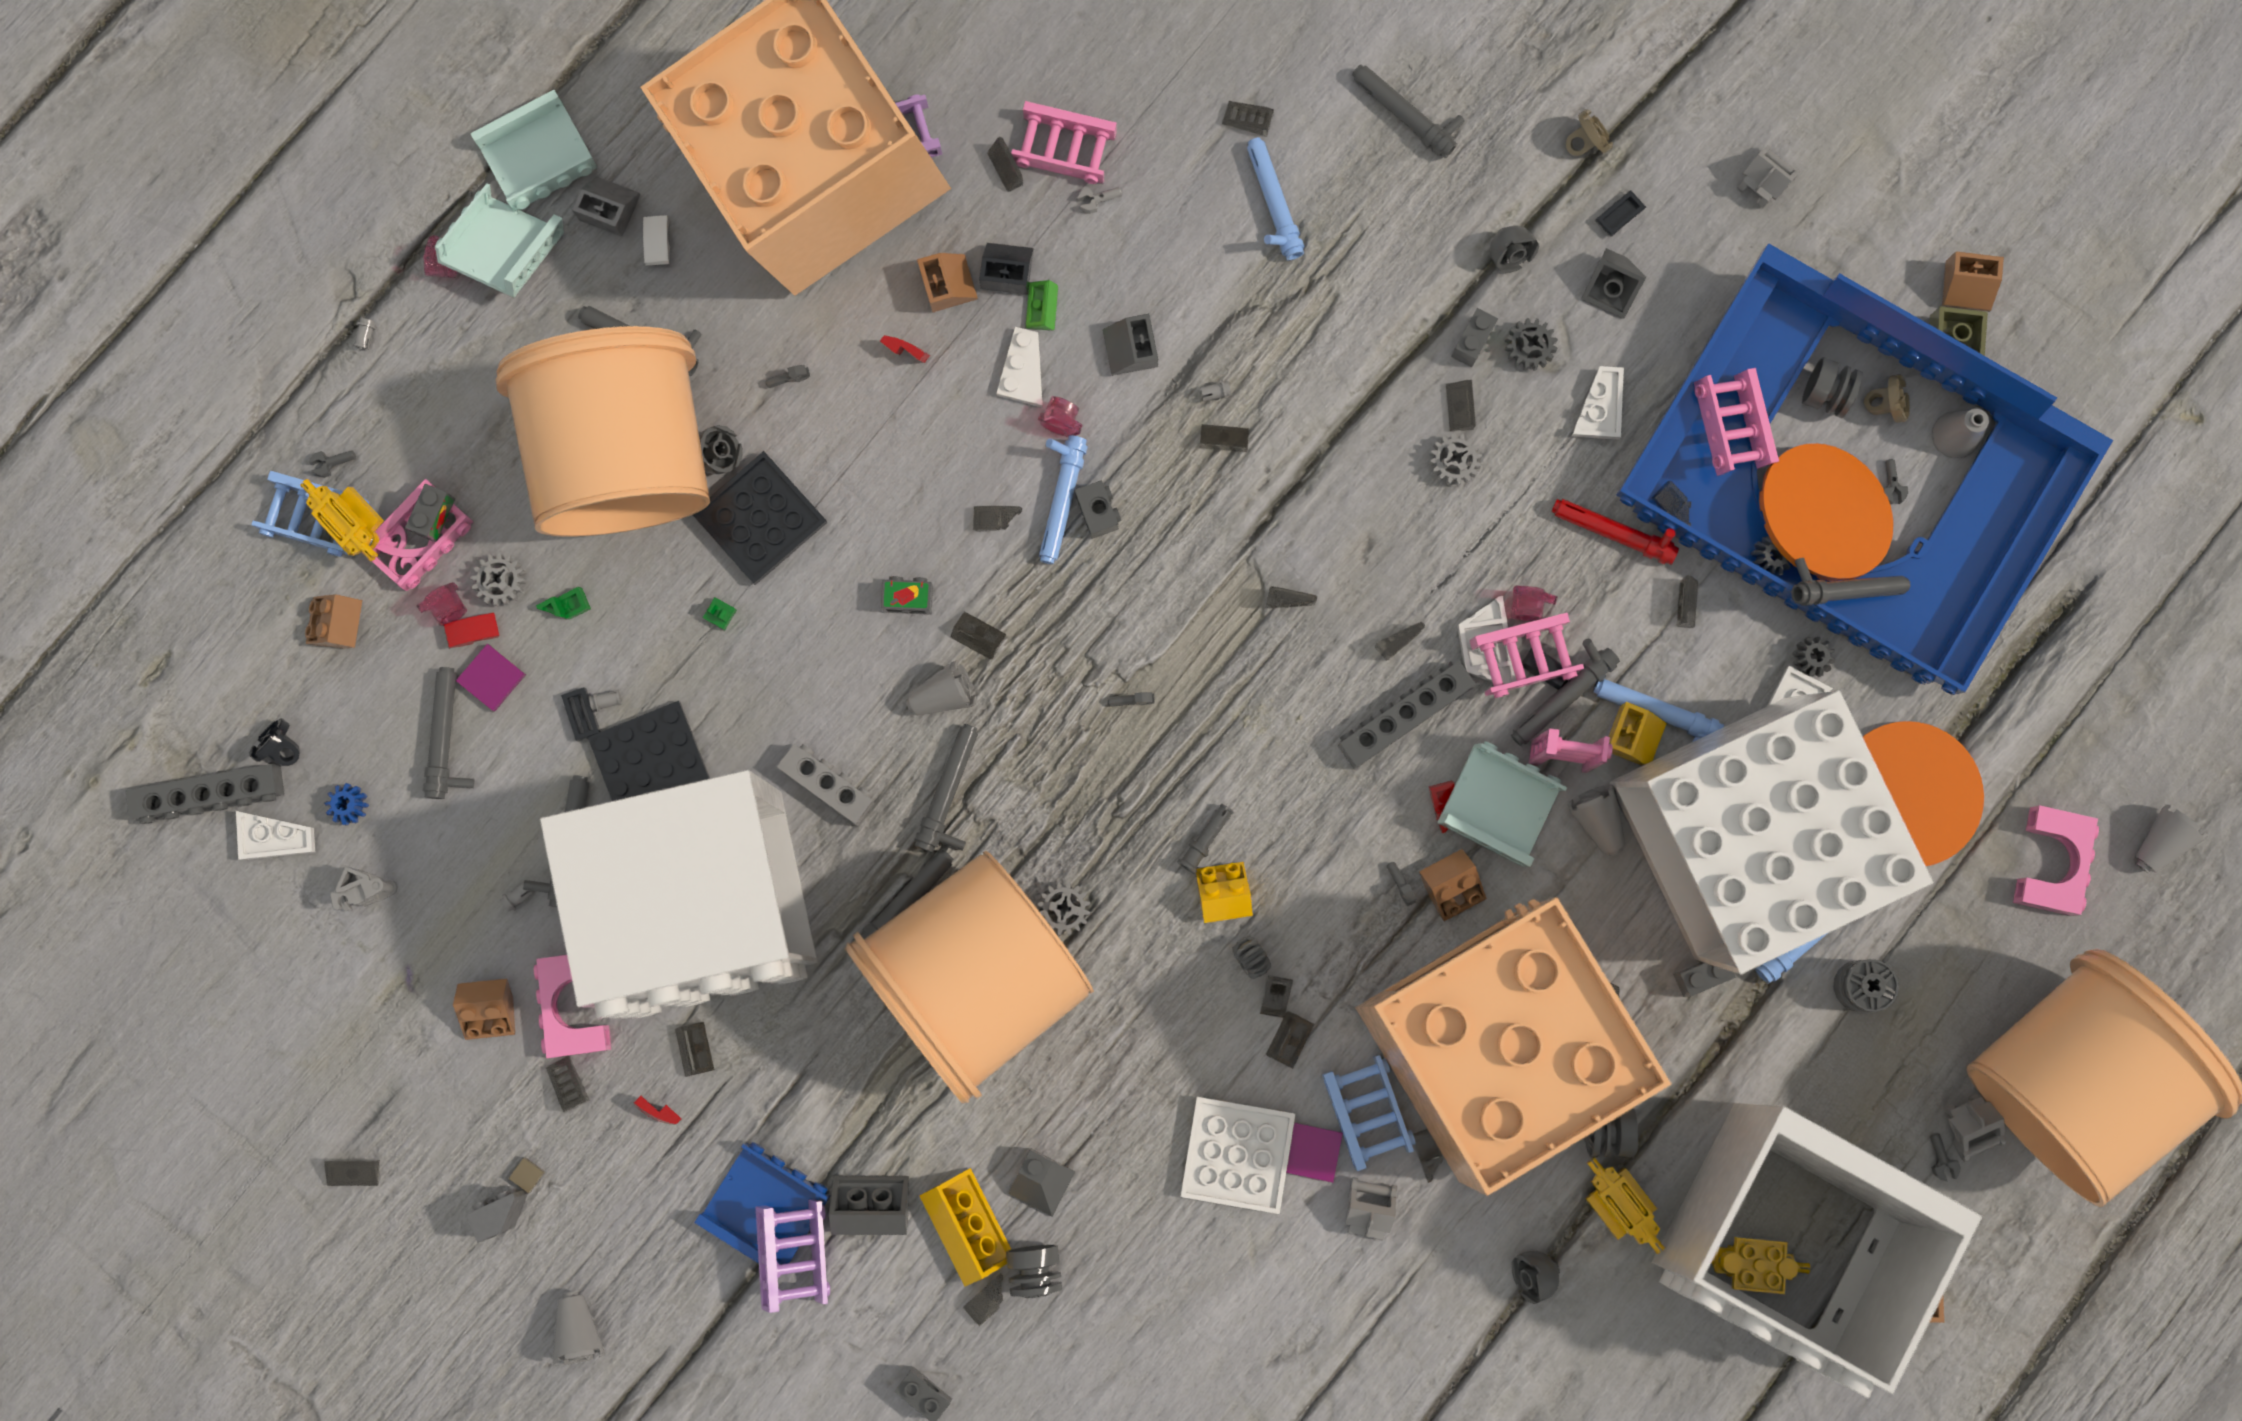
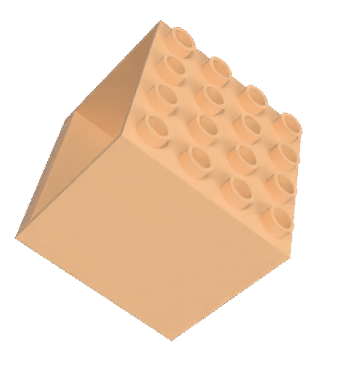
M765 0L640 87L657 112L658 120L663 124L664 129L671 134L746 252L794 296L951 189L827 0Z
M1557 897L1542 902L1532 899L1528 901V906L1520 903L1514 906L1516 912L1513 913L1511 909L1506 910L1505 918L1355 1007L1457 1180L1487 1196L1671 1085L1665 1072Z

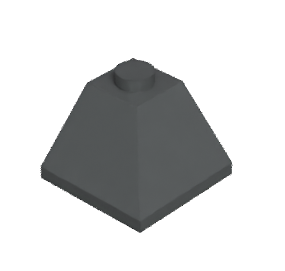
M1606 248L1581 299L1625 318L1646 276L1627 257Z
M1031 1148L1008 1194L1053 1217L1075 1171Z

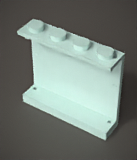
M555 90L470 133L482 151L507 198L506 201L514 212L527 208L530 203L548 197L551 192L570 185L572 181L581 176H587L594 169L598 168Z
M486 183L481 191L476 192L474 200L470 205L464 207L457 221L451 223L445 236L437 241L435 245L437 261L448 268L515 298L564 234L563 219L554 214L548 222H544L523 211L517 210L514 212L510 205L491 197L490 184Z
M1489 742L1474 744L1437 823L1522 867H1531L1534 858L1529 856L1558 792L1566 791L1567 787L1560 784L1561 780L1552 775L1546 777L1539 773L1540 769L1531 764H1526L1525 766L1519 763V758L1510 753H1505L1504 755L1498 752V747Z

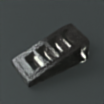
M1229 101L1222 124L1267 137L1274 109ZM1233 109L1238 110L1235 119H1231ZM1242 112L1247 113L1244 121L1240 120ZM1251 114L1256 115L1254 122H1249ZM1260 117L1264 118L1263 124L1258 123Z
M1271 586L1268 591L1265 608L1315 605L1318 596Z
M1423 622L1416 623L1376 643L1375 649L1386 661H1389L1423 631L1425 624Z
M570 1056L546 1067L563 1112H568L590 1101ZM565 1065L567 1066L568 1070L556 1075L555 1070ZM570 1074L571 1079L560 1084L559 1079ZM574 1084L575 1088L564 1092L563 1088ZM577 1093V1098L568 1101L567 1097Z

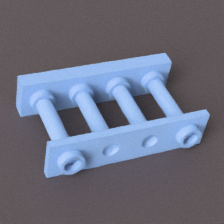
M270 471L267 480L275 484L276 492L265 523L254 520L252 522L254 527L260 529L259 534L271 538L276 534L328 549L327 553L337 557H342V554L348 555L335 540L333 543L320 540L324 528L318 523L317 519L310 536L297 533L309 494L300 486L304 480ZM312 483L316 488L319 486H323L320 484ZM328 487L332 492L338 493L340 495L343 492L341 490ZM291 489L298 491L297 495L299 497L288 529L285 530L275 527V523L286 492L289 493Z
M1380 1055L1373 1056L1374 1065L1340 1077L1339 1075L1334 1076L1333 1071L1322 1074L1356 1171L1367 1168L1365 1162L1369 1161L1368 1158L1401 1146H1405L1406 1152L1411 1153L1414 1152L1412 1145L1416 1144L1412 1131L1406 1130L1387 1073H1390L1387 1060L1385 1058L1381 1059ZM1379 1074L1384 1088L1351 1100H1347V1098L1342 1099L1340 1090L1343 1089V1086ZM1388 1098L1392 1112L1359 1124L1351 1123L1348 1116L1349 1113H1352L1351 1110ZM1396 1121L1401 1136L1364 1148V1146L1359 1147L1357 1138L1360 1137L1361 1133Z

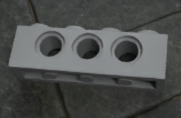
M793 744L777 768L859 826L875 804L870 799L873 794L862 786L859 790L851 785L853 780L841 772L838 776L832 771L833 765L823 758L820 761L812 757L814 752L804 744L800 747ZM806 763H813V772L809 775H804L802 772L803 766ZM826 777H832L834 780L833 786L829 789L822 788V781ZM846 791H851L853 793L852 801L847 804L842 803V794Z

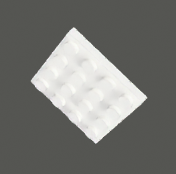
M1196 1097L1180 1197L1280 1214L1295 1113Z

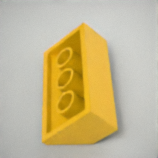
M971 1168L919 1195L964 1287L982 1280L1007 1264L1006 1251L1011 1250V1247Z

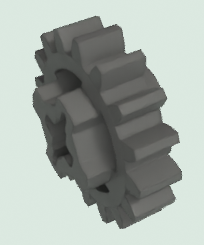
M1526 318L1524 325L1518 321L1515 325L1516 329L1511 327L1508 332L1511 336H1507L1505 342L1509 343L1505 347V351L1511 352L1508 357L1509 360L1514 358L1517 360L1515 363L1516 367L1521 363L1523 364V370L1526 371L1528 366H1532L1533 371H1536L1538 364L1544 368L1547 365V361H1552L1554 356L1551 353L1557 351V347L1553 345L1556 344L1558 339L1551 337L1554 329L1547 330V322L1541 326L1539 325V319L1536 318L1535 322L1531 323L1530 319ZM1530 342L1534 343L1532 348L1528 346Z

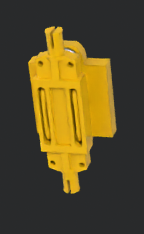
M309 479L304 480L300 486L309 494L306 504L313 510L311 514L317 519L318 523L348 555H359L362 552L369 561L375 560L378 554L373 549L379 543V536L375 531L384 522L378 513L353 487H347L340 495L332 492L327 486L316 488Z
M1593 1157L1592 1161L1589 1160L1587 1165L1596 1174L1591 1181L1596 1190L1585 1199L1614 1237L1619 1240L1628 1233V1235L1635 1238L1638 1244L1648 1242L1656 1254H1659L1660 1250L1663 1251L1665 1247L1656 1237L1660 1228L1653 1220L1655 1216L1652 1214L1657 1208L1629 1171L1623 1168L1616 1172L1611 1166L1603 1168L1596 1157Z
M1734 1237V1245L1719 1247L1711 1262L1714 1272L1732 1277L1731 1288L1735 1290L1785 1294L1786 1280H1792L1798 1273H1810V1269H1805L1810 1268V1263L1796 1262L1794 1254L1787 1253L1788 1242Z

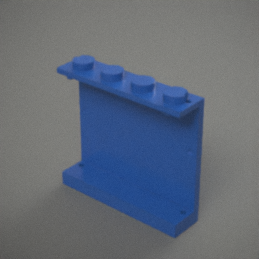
M752 1142L751 1144L745 1143L742 1145L741 1153L704 1212L699 1214L694 1223L759 1264L756 1207L769 1206L776 1213L809 1209V1199L822 1201V1205L825 1206L831 1195L826 1193L828 1189L824 1185L816 1181L812 1184L805 1179L807 1177L806 1174L796 1168L793 1171L784 1166L786 1163L784 1160L775 1155L772 1158L763 1153L765 1149L762 1146ZM810 1219L777 1224L774 1227L775 1237L782 1239L807 1235L810 1231ZM799 1247L779 1249L776 1252V1262L779 1265L790 1263Z

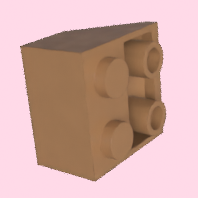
M1956 251L1945 262L1942 306L1990 312L2002 281L2004 257Z
M937 253L917 259L932 312L978 300L965 254Z
M336 594L313 597L309 605L310 621L305 629L306 644L342 649L355 648L362 600Z
M1463 849L1419 871L1424 887L1443 921L1487 899L1476 866Z
M507 979L457 984L453 1007L465 1040L515 1035L513 995Z

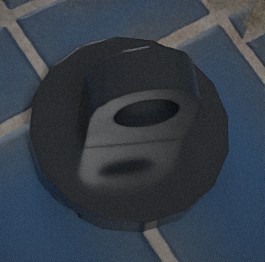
M282 718L272 722L258 737L259 745L251 747L249 756L256 762H260L269 756L283 766L295 764L299 759L300 749L293 740L286 736L290 726L289 723ZM284 748H289L294 752V755L286 758L280 754V751Z

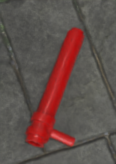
M1563 498L1562 500L1556 499L1551 510L1552 513H1555V517L1643 553L1644 557L1658 559V563L1663 565L1666 563L1672 565L1678 554L1679 547L1675 546L1674 542H1671L1675 536V531L1671 528L1666 530L1662 538L1655 534L1648 535Z

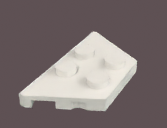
M1499 596L1457 626L1464 668L1469 675L1492 682L1484 652H1481L1480 648L1472 650L1470 640L1478 635L1508 628L1503 596ZM1503 642L1494 644L1495 648H1493L1503 684L1517 681L1507 646H1504Z

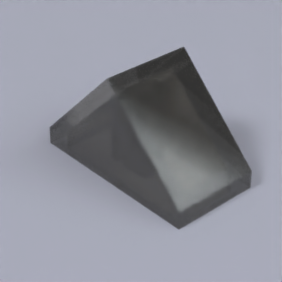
M1266 976L1260 1014L1280 1018L1285 1017L1293 984L1292 979Z

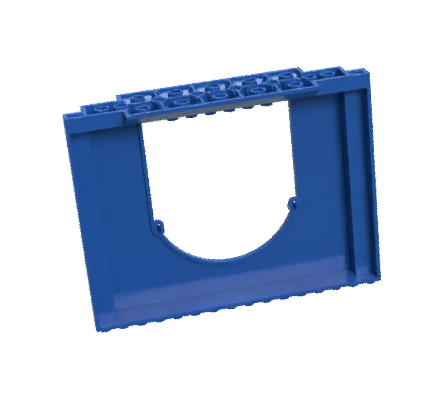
M1768 243L1762 250L1616 496L1620 497V501L1629 507L1634 505L1635 508L1632 512L1636 513V517L1642 522L1655 524L1658 526V531L1663 534L1667 529H1673L1675 537L1679 538L1678 542L1683 546L1696 548L1700 551L1699 554L1708 560L1715 559L1721 563L1720 566L1724 570L1731 573L1737 572L1742 575V580L1751 585L1756 583L1764 588L1763 592L1771 597L1778 596L1785 600L1784 604L1794 610L1800 609L1806 613L1805 616L1814 622L1821 621L1826 624V628L1830 632L1837 635L1840 633L1848 637V642L1857 647L1863 646L1870 650L1869 654L1880 660L1884 658L1891 662L1890 666L1895 670L1910 673L1913 675L1912 679L1923 685L1936 682L1942 685L1941 689L1955 695L1965 693L2113 440L2053 406L2052 404L2057 399L2056 396L1839 273L1832 280ZM1828 326H1841L1857 335V339L1861 342L1871 343L1878 347L1880 353L1887 356L1892 355L1899 359L1901 365L1918 370L1922 377L1942 384V388L1949 392L1960 394L1967 403L1977 404L1988 410L1996 424L1928 539L1923 537L1914 539L1907 548L1905 556L1891 563L1876 566L1870 572L1856 578L1865 579L1902 575L1910 581L1909 591L1903 595L1828 601L1825 604L1801 606L1793 601L1791 595L1793 586L1802 582L1797 567L1788 562L1791 568L1786 571L1783 570L1782 575L1776 576L1759 567L1758 564L1753 563L1756 557L1750 554L1756 550L1754 544L1762 542L1763 537H1769L1764 527L1766 522L1763 511H1760V492L1755 460L1734 464V470L1720 476L1716 475L1698 399L1695 395L1694 382L1708 375L1712 376L1713 384L1735 381V375L1747 369L1756 368L1769 423H1771ZM1737 390L1716 394L1719 408L1741 404ZM1743 414L1722 417L1725 431L1746 428ZM1749 437L1728 440L1731 454L1752 451ZM1918 543H1922L1920 550L1915 551ZM1810 573L1812 580H1823Z

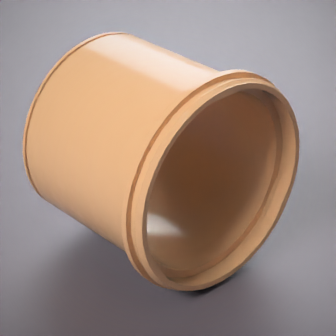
M630 326L592 329L563 334L531 343L513 351L500 361L496 371V388L501 395L509 398L534 526L537 532L563 537L627 532L688 517L703 510L710 504L688 373L696 364V355L690 342L684 335L676 331L656 327Z
M986 850L983 852V855L980 854L866 939L859 932H856L853 935L856 940L852 943L848 942L845 950L962 1104L969 1103V1099L973 1096L976 1099L980 1098L982 1094L977 1089L979 1084L1089 996V993L1092 994L1094 992L1085 974L1044 917L1001 864Z
M2093 949L2084 952V954L2076 955L2070 961L2072 974L1966 1067V1070L1980 1095L1986 1102L1990 1101L2004 1118V1124L2019 1141L2075 1193L2091 1204L2103 1207L2212 1117L2218 1116L2226 1119L2237 1113L2238 1107L2242 1105V1083L2236 1071L2216 1044L2172 998L2125 961L2104 950Z

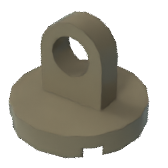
M1588 109L1579 113L1578 118L1582 126L1566 140V148L1571 155H1583L1595 146L1602 153H1606L1613 147L1612 142H1607L1610 139V135L1597 117L1593 116L1591 118L1589 115L1591 111ZM1575 137H1580L1584 140L1582 150L1573 148L1572 141Z
M1901 374L1891 375L1888 387L1870 391L1864 398L1866 409L1874 415L1892 413L1896 423L1906 422L1910 415V399L1908 392L1904 393L1903 387L1907 385L1904 377ZM1875 398H1883V402L1879 406H1871Z

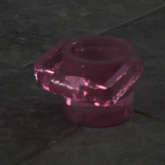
M436 235L430 236L423 256L425 276L456 278L457 271L437 261L435 245L440 238Z
M1056 396L1050 398L1045 412L1041 413L1038 417L1042 427L1067 438L1070 435H1079L1083 426L1075 420L1079 408L1072 402Z
M454 582L433 590L416 606L421 613L430 610L440 626L457 621L467 612V608L456 592L458 586Z
M1516 585L1513 588L1511 617L1522 621L1543 619L1544 603L1556 605L1558 596L1546 593L1542 588Z

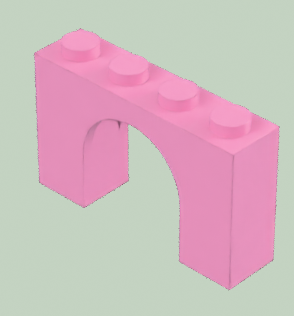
M2041 805L2030 807L2026 831L2049 836L2060 841L2069 853L2070 867L2066 876L2058 883H2049L2028 877L2017 879L2013 903L2069 916L2082 915L2087 903L2085 891L2091 880L2089 868L2095 857L2093 849L2094 840L2099 833V827L2097 826L2098 818Z
M561 955L536 959L537 965H534V976L539 981L536 998L538 1004H541L542 1014L539 1015V1025L544 1031L541 1048L543 1054H546V1058L611 1050L609 1025L577 1029L566 1024L559 1015L557 1008L558 997L562 989L572 982L568 956Z

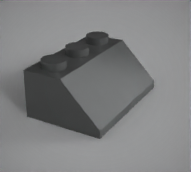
M834 1176L829 1210L831 1235H907L909 1176Z

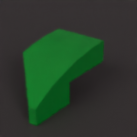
M576 587L559 597H551L536 605L539 610L565 619H572L591 610L581 587Z

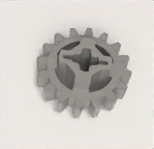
M1452 433L1449 440L1443 436L1441 443L1436 442L1434 444L1436 450H1431L1430 456L1434 457V459L1429 461V465L1435 466L1432 474H1440L1438 481L1445 478L1447 479V485L1455 481L1456 486H1460L1461 480L1467 484L1470 481V476L1475 478L1477 475L1475 469H1480L1482 465L1477 462L1482 458V454H1476L1479 445L1472 446V438L1465 441L1464 434L1456 438L1455 434ZM1444 450L1445 459L1440 462V454ZM1452 457L1455 459L1461 458L1459 463L1457 461L1450 462ZM1471 458L1470 468L1467 469L1466 460Z
M501 553L497 554L496 559L491 554L488 555L487 562L482 559L479 560L482 566L480 568L474 567L477 576H471V579L477 582V584L472 586V589L479 591L477 597L480 599L484 598V602L489 605L493 601V604L497 607L500 606L501 601L509 605L510 598L518 600L515 594L517 592L523 593L524 590L520 588V584L526 583V580L520 578V576L525 574L524 570L518 569L521 564L517 561L513 562V558L509 555L504 559V555ZM497 565H505L501 568H494ZM498 576H500V580H501V582H500L499 584L497 583L498 581L496 580V578H497ZM496 592H504L500 595H493Z
M1058 882L1057 889L1055 890L1049 886V895L1042 893L1041 896L1045 901L1038 903V906L1043 908L1040 914L1045 916V920L1053 930L1055 928L1058 929V935L1060 936L1063 930H1066L1068 935H1071L1072 928L1079 932L1080 922L1087 924L1084 915L1091 914L1090 911L1085 910V907L1091 905L1089 901L1084 902L1083 900L1087 896L1086 892L1079 894L1080 887L1077 885L1074 889H1071L1070 882H1067L1065 888H1062L1061 883ZM1062 893L1061 899L1056 902H1050L1053 896ZM1072 894L1077 897L1081 907L1073 905L1071 902ZM1067 897V906L1071 908V911L1066 912L1062 920L1061 911L1057 910V908L1063 905ZM1048 911L1056 913L1058 916L1057 924L1051 920ZM1073 915L1079 916L1075 922L1066 925L1067 919Z

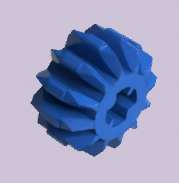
M346 783L343 788L339 785L335 786L336 794L332 792L327 793L331 801H326L324 804L331 808L327 810L326 814L333 816V822L339 823L341 821L342 825H349L351 821L356 824L359 822L358 815L366 816L362 809L369 807V804L363 802L367 795L360 793V787L355 786L352 788L351 784Z

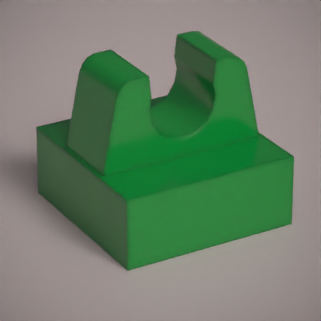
M714 597L702 618L725 631L737 609Z

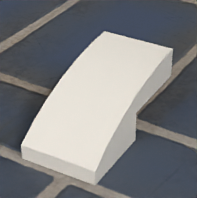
M667 215L643 217V246L646 266L669 264L670 244L668 241L669 220Z

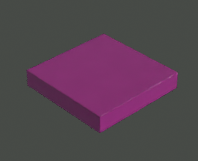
M486 644L458 677L456 682L495 712L526 674L491 645Z
M1294 1122L1286 1173L1333 1183L1343 1133Z

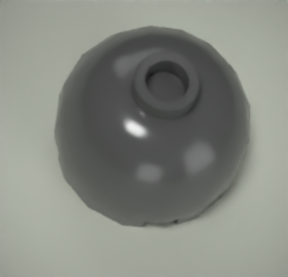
M1518 225L1500 229L1490 245V255L1493 263L1502 273L1520 270L1522 266L1519 264L1524 263L1526 260L1530 263L1539 250V243L1535 236L1525 227Z
M716 425L705 429L699 434L704 468L707 473L724 474L735 469L741 462L743 454L742 444L738 443L736 433L726 426Z
M1532 1250L1517 1255V1258L1512 1260V1274L1516 1285L1521 1282L1524 1289L1523 1292H1520L1522 1296L1532 1304H1537L1553 1296L1559 1286L1560 1269L1558 1264L1540 1251Z

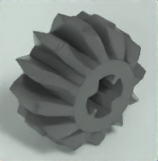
M1763 537L1762 542L1754 544L1756 550L1750 554L1756 557V560L1753 561L1754 564H1758L1759 567L1776 576L1782 575L1783 570L1786 571L1791 568L1788 563L1789 561L1778 551L1770 537Z
M1819 636L1815 637L1814 640L1811 637H1807L1804 639V643L1799 642L1796 644L1798 650L1793 651L1792 655L1798 659L1793 662V665L1800 664L1801 668L1799 671L1803 673L1807 670V675L1813 677L1814 674L1817 677H1821L1824 675V671H1831L1830 664L1835 663L1836 659L1831 657L1830 654L1834 653L1835 649L1828 650L1829 641L1821 644V637ZM1811 654H1812V655H1816V656H1817V660H1816V659H1811V656H1810V655H1811Z
M1248 936L1243 938L1232 947L1235 958L1250 978L1261 977L1271 968L1270 959L1254 937Z

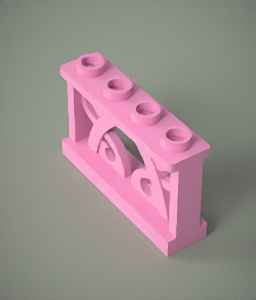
M427 479L375 531L379 536V543L373 550L378 555L383 552L391 555L392 558L389 567L378 557H375L376 559L372 562L405 591L415 588L420 583V578L437 565V560L443 554L451 551L454 547V542L460 536H464L469 532L473 523L472 519L453 504L450 513L455 515L456 522L449 529H446L444 524L441 531L442 536L440 537L439 535L437 542L429 540L428 546L417 549H404L407 544V534L404 527L409 520L424 484L435 487ZM397 535H400L401 542L398 548H395L399 542L397 541L394 543L392 540ZM399 558H402V569L408 563L412 565V568L405 575H399L396 572V562Z

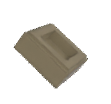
M525 1157L509 1179L527 1193H531L545 1171Z

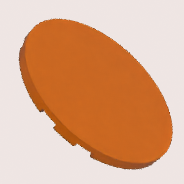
M1803 444L1793 447L1778 457L1779 462L1771 464L1763 477L1762 491L1759 493L1760 511H1763L1766 522L1764 527L1778 551L1795 567V560L1804 558L1809 572L1816 575L1817 578L1827 581L1853 580L1874 569L1883 560L1890 548L1893 536V514L1888 497L1884 493V488L1873 472L1850 453L1826 444Z
M1912 721L1889 723L1863 735L1862 737L1925 866L1947 860L1964 848L1977 830L1984 807L1982 778L1974 759L1965 747L1953 736L1937 727Z

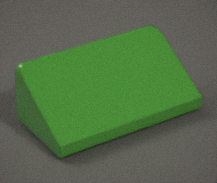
M1050 280L1029 282L1025 328L1049 331L1055 329L1058 296L1057 284Z

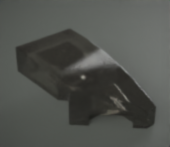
M1667 481L1652 497V500L1663 511L1691 526V522H1689L1691 501H1687V497L1672 481Z
M974 506L973 530L976 532L999 531L1001 528L1006 530L1009 526L1008 523L1016 514L1019 515L1022 512V508L1019 506Z
M1428 1129L1414 1133L1413 1136L1416 1142L1414 1146L1426 1181L1429 1183L1432 1182L1433 1175L1444 1158Z
M999 1273L963 1306L978 1326H981L1000 1308V1304L1003 1301V1294H1001L1002 1273Z

